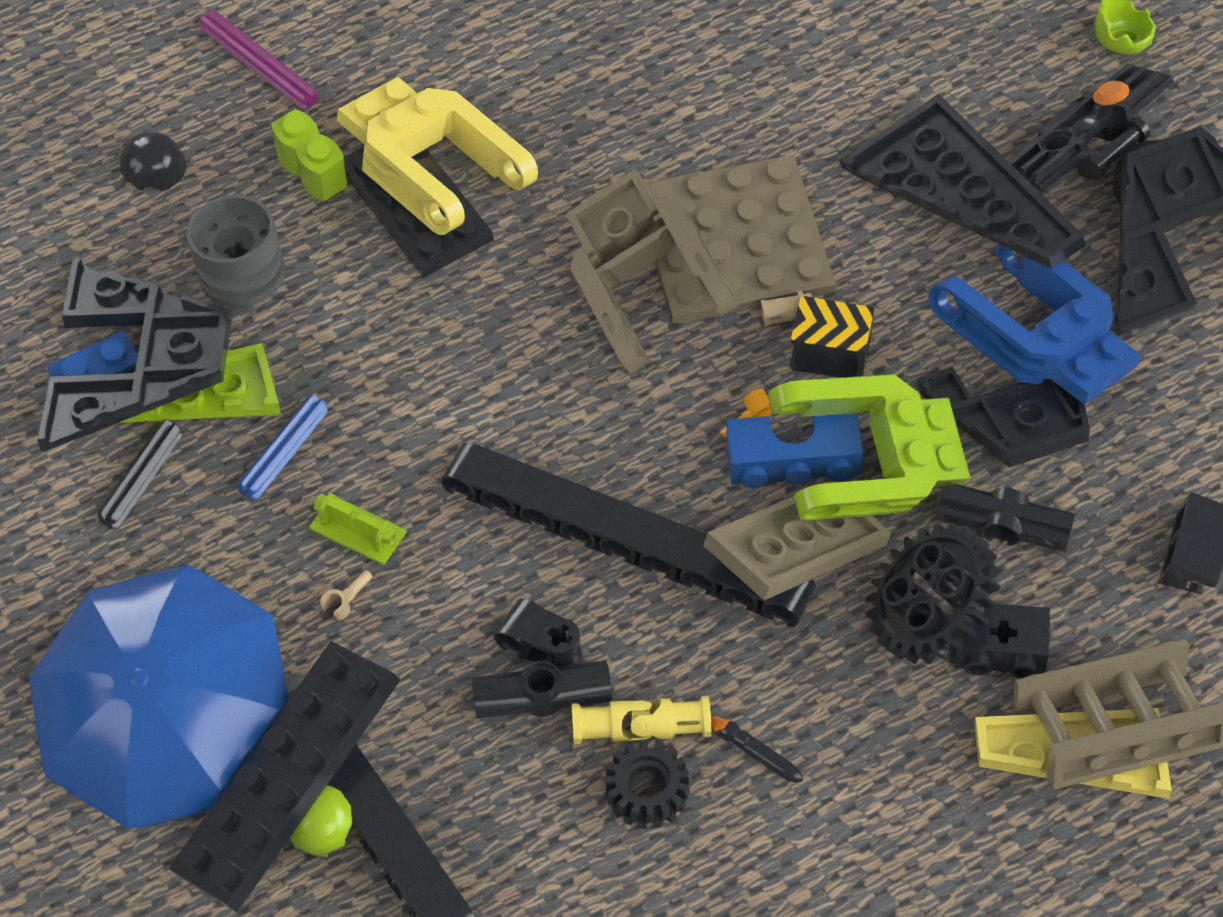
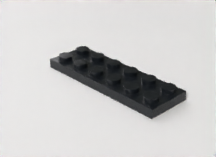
M330 641L168 869L223 905L238 912L396 688L400 679L390 670Z

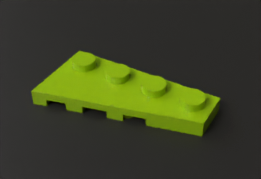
M259 343L227 351L223 382L119 423L281 415L263 344Z

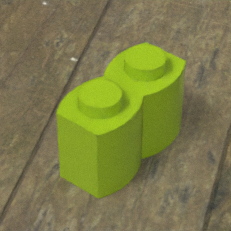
M294 109L272 123L276 154L279 162L290 173L300 176L303 187L310 195L325 202L347 187L341 149L333 140L319 134L318 127L311 117L302 111Z

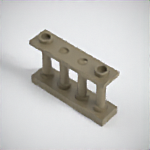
M1186 639L1015 680L1014 715L1037 713L1053 743L1049 745L1047 778L1053 790L1223 748V703L1201 707L1183 677L1187 674L1190 648ZM1166 682L1182 713L1158 718L1142 687ZM1123 692L1140 723L1115 728L1099 698ZM1080 703L1096 733L1071 739L1055 708Z

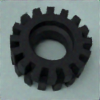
M648 739L640 740V748L635 749L633 743L630 742L625 745V754L617 750L613 755V763H608L606 768L607 776H605L606 798L608 805L612 804V812L616 817L623 815L624 823L631 826L633 821H637L639 828L647 829V823L654 822V827L659 828L663 826L664 819L667 818L671 823L676 819V812L680 811L682 813L684 810L686 799H688L689 771L686 770L684 758L680 757L677 759V750L672 746L667 751H664V742L656 740L654 748H648ZM649 771L662 777L665 782V788L661 794L655 797L644 798L635 795L629 787L630 781L638 773Z

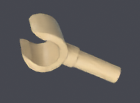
M364 570L343 591L332 589L325 592L320 600L323 611L325 612L333 602H342L333 615L337 621L346 618L350 613L349 603L373 578L372 574Z

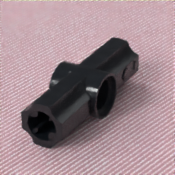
M946 482L942 491L936 520L946 523L952 522L958 526H966L970 529L981 531L985 539L992 541L993 538L1005 540L1009 546L1022 541L1066 552L1075 513L1031 503L1024 493L1013 488H997L991 493Z
M607 660L558 667L547 661H536L526 666L523 671L471 677L476 719L526 712L537 717H546L553 715L559 708L572 707L571 703H579L581 706L612 701ZM539 686L551 688L544 693L533 691V689Z

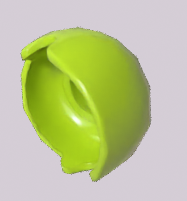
M1101 0L1094 23V31L1100 44L1106 49L1121 55L1138 54L1152 44L1156 25L1150 18L1149 9L1146 8L1143 11L1136 10L1133 7L1132 0Z
M329 785L325 787L289 838L297 849L314 856L328 857V853L345 846V839L352 825L351 805L342 792Z

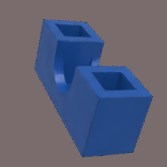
M857 413L813 416L811 437L797 444L783 442L774 435L770 416L726 420V446L731 485L742 484L748 488H757L763 486L766 482L783 480L789 484H802L810 478L829 477L835 481H843L851 478L853 475L861 474L863 449Z

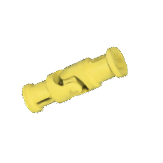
M701 696L700 701L672 702L670 698H659L652 703L643 700L610 701L608 706L580 707L579 703H571L574 745L581 744L583 739L610 738L612 742H626L649 739L654 736L655 738L666 740L672 739L674 734L702 733L704 737H711L709 696ZM627 712H629L632 732H627L622 726L623 717Z

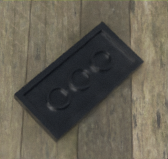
M364 146L343 157L346 178L423 278L494 241L491 229L427 148L411 158L453 192L464 209L465 218L463 224L445 235L433 232L362 171ZM439 207V210H440L441 214L445 217L444 212H443L442 209Z

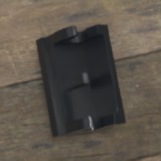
M1191 492L1177 510L1158 583L1203 595L1204 586L1202 585L1214 588L1219 582L1223 566V504Z

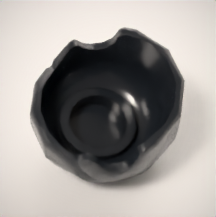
M148 132L131 138L124 147L119 159L120 171L123 177L135 188L142 191L146 187H155L160 191L167 190L182 180L187 169L185 156L177 143L160 132Z

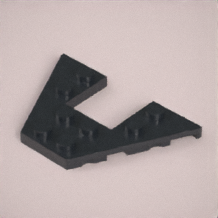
M1201 126L1129 152L1122 159L1116 317L1117 337L1192 309L1197 304L1164 231L1223 209V148L1217 143L1216 138Z
M78 257L73 258L62 312L65 328L143 325L135 373L50 377L37 438L40 450H50L223 382L232 324L229 309L213 303H202L198 298L183 294L179 298L162 292L160 285L136 277L126 278L119 271L113 269L106 273L83 265L82 260Z

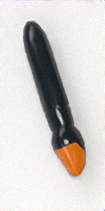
M717 716L711 717V727L721 739L733 742L739 749L781 778L794 783L803 781L802 773L798 767L754 736L752 737L749 733L740 730L737 723Z

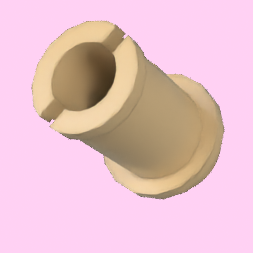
M802 290L797 291L795 296L766 301L760 300L764 327L795 321L800 297H812L811 293L803 294Z

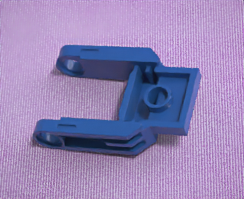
M1000 244L996 247V255H999L1004 268L1020 280L1021 286L1055 311L1038 323L1033 331L1025 329L958 277H947L929 291V304L934 314L1016 380L1023 383L1041 384L1044 379H1052L1084 405L1135 369L1142 356L1109 331L1114 319L1111 297L1064 261L1050 269L1023 256L1025 260L1023 264L1015 257L1012 250ZM946 292H949L954 297L958 309L949 303Z

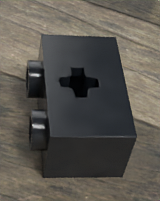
M997 604L994 608L985 609L983 615L987 617L989 622L987 624L976 623L973 628L977 633V638L973 639L966 635L962 638L963 650L960 652L955 648L954 668L964 669L972 675H986L991 671L1010 672L1013 677L1021 679L1030 675L1045 673L1049 657L1050 608ZM999 640L1005 641V644L999 643Z

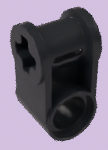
M520 598L516 601L494 634L495 642L500 648L505 651L510 648L518 652L517 657L521 659H527L531 662L547 661L556 667L581 664L582 650L579 646L580 631L577 625L571 620L560 617L528 599Z

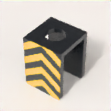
M808 296L800 297L791 337V343L794 344L790 369L838 378L864 376L872 338L874 307Z

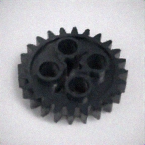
M950 522L946 529L939 523H935L931 534L924 528H919L918 540L915 542L907 536L904 537L905 549L900 552L892 548L890 550L894 559L892 563H880L879 565L881 570L885 572L883 578H875L871 581L879 589L878 592L867 596V600L876 606L866 613L867 617L875 622L870 627V631L878 636L877 642L900 660L905 658L912 664H916L919 659H922L927 664H931L935 654L946 660L948 659L950 646H954L961 652L963 650L962 638L967 635L970 638L976 639L977 633L973 627L976 623L987 624L989 620L983 615L984 610L994 608L997 605L996 602L989 598L991 593L1001 589V586L993 580L994 577L1001 573V569L993 564L997 555L988 548L989 544L966 526L961 529L952 522ZM915 572L928 582L932 590L946 600L953 608L952 614H949L946 609L940 606L938 600L914 579Z

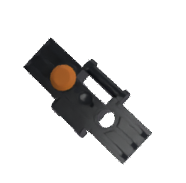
M1127 63L1095 91H1087L1039 129L1038 138L1013 157L1009 163L1040 192L1047 189L1073 167L1077 168L1078 174L1081 177L1100 179L1106 174V168L1136 142L1142 143L1150 137L1148 125L1143 120L1134 116L1174 82L1173 76ZM1092 137L1111 142L1097 155L1090 154L1087 146Z

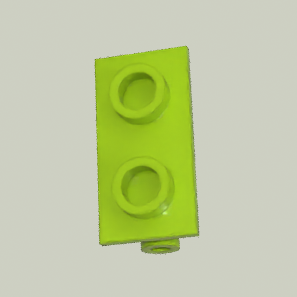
M332 493L327 496L320 494L317 497L314 509L319 511V513L309 526V530L381 565L386 564L407 533V530L393 524L391 521L384 520L338 498Z

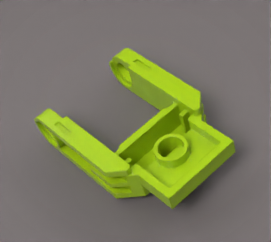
M896 375L797 380L778 385L768 393L773 414L800 413L801 417L870 413L869 423L884 479L824 483L804 488L794 495L801 520L812 521L908 513L913 506L918 505L921 500L928 497L933 487L944 486L946 482L962 484L970 479L949 398L921 400L920 394Z

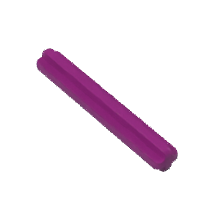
M208 10L205 15L200 17V27L205 33L301 109L308 110L317 103L318 93L316 89L217 11Z

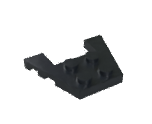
M953 367L917 378V390L925 399L949 398L955 423L1009 468L1089 442L1090 428L1085 405L1052 379H1044L1041 384L1019 382L986 394L971 397Z

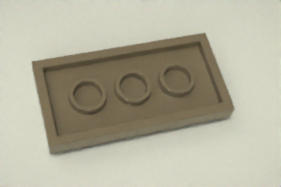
M793 496L709 531L703 546L763 600H766L887 546L891 532L873 516L812 521L801 520Z

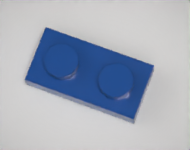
M123 330L47 365V369L51 377L134 373L138 353Z

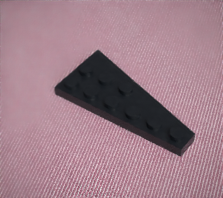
M937 94L839 159L841 168L854 176L1050 269L1086 246L1084 235L940 94Z

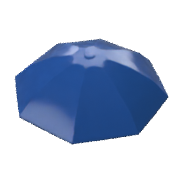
M190 565L136 577L88 591L29 677L36 731L45 776L128 829L155 825L211 810L289 700L273 615Z

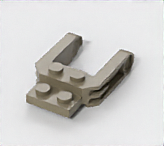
M636 169L566 213L582 244L581 248L575 251L570 270L614 352L629 373H634L650 361L611 288L614 284L624 282L671 252L675 245L680 249L695 278L712 298L716 305L714 309L721 317L739 306L736 296L691 217L686 214L685 210L674 199L661 197L654 199L642 176Z

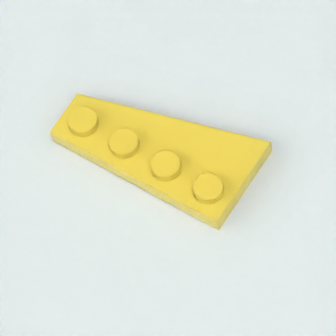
M1153 708L1158 718H1160L1159 708ZM1132 709L1106 711L1115 728L1140 723ZM1085 712L1058 713L1071 739L1096 733ZM1037 714L975 717L974 730L979 767L1047 778L1049 745L1053 743ZM1167 762L1079 783L1170 799L1172 792Z

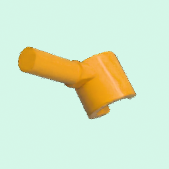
M763 389L753 390L745 396L743 402L747 411L743 412L737 419L771 416L770 400ZM725 427V428L722 429L719 433H720V434L725 438V440H726V427Z

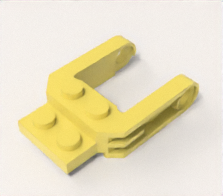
M396 77L338 109L337 122L364 144L362 171L436 234L445 235L462 225L465 218L464 209L453 192L411 157L441 141L444 136L494 178L499 177L512 189L522 190L537 180L538 168L532 155L456 91L426 88L417 93L399 77ZM513 163H514V165L517 167V169H518V171H519V174H518L517 171L515 170V168H514V166H513ZM439 207H440V208L442 209V211L444 212L445 217L441 214V212H440V210H439Z

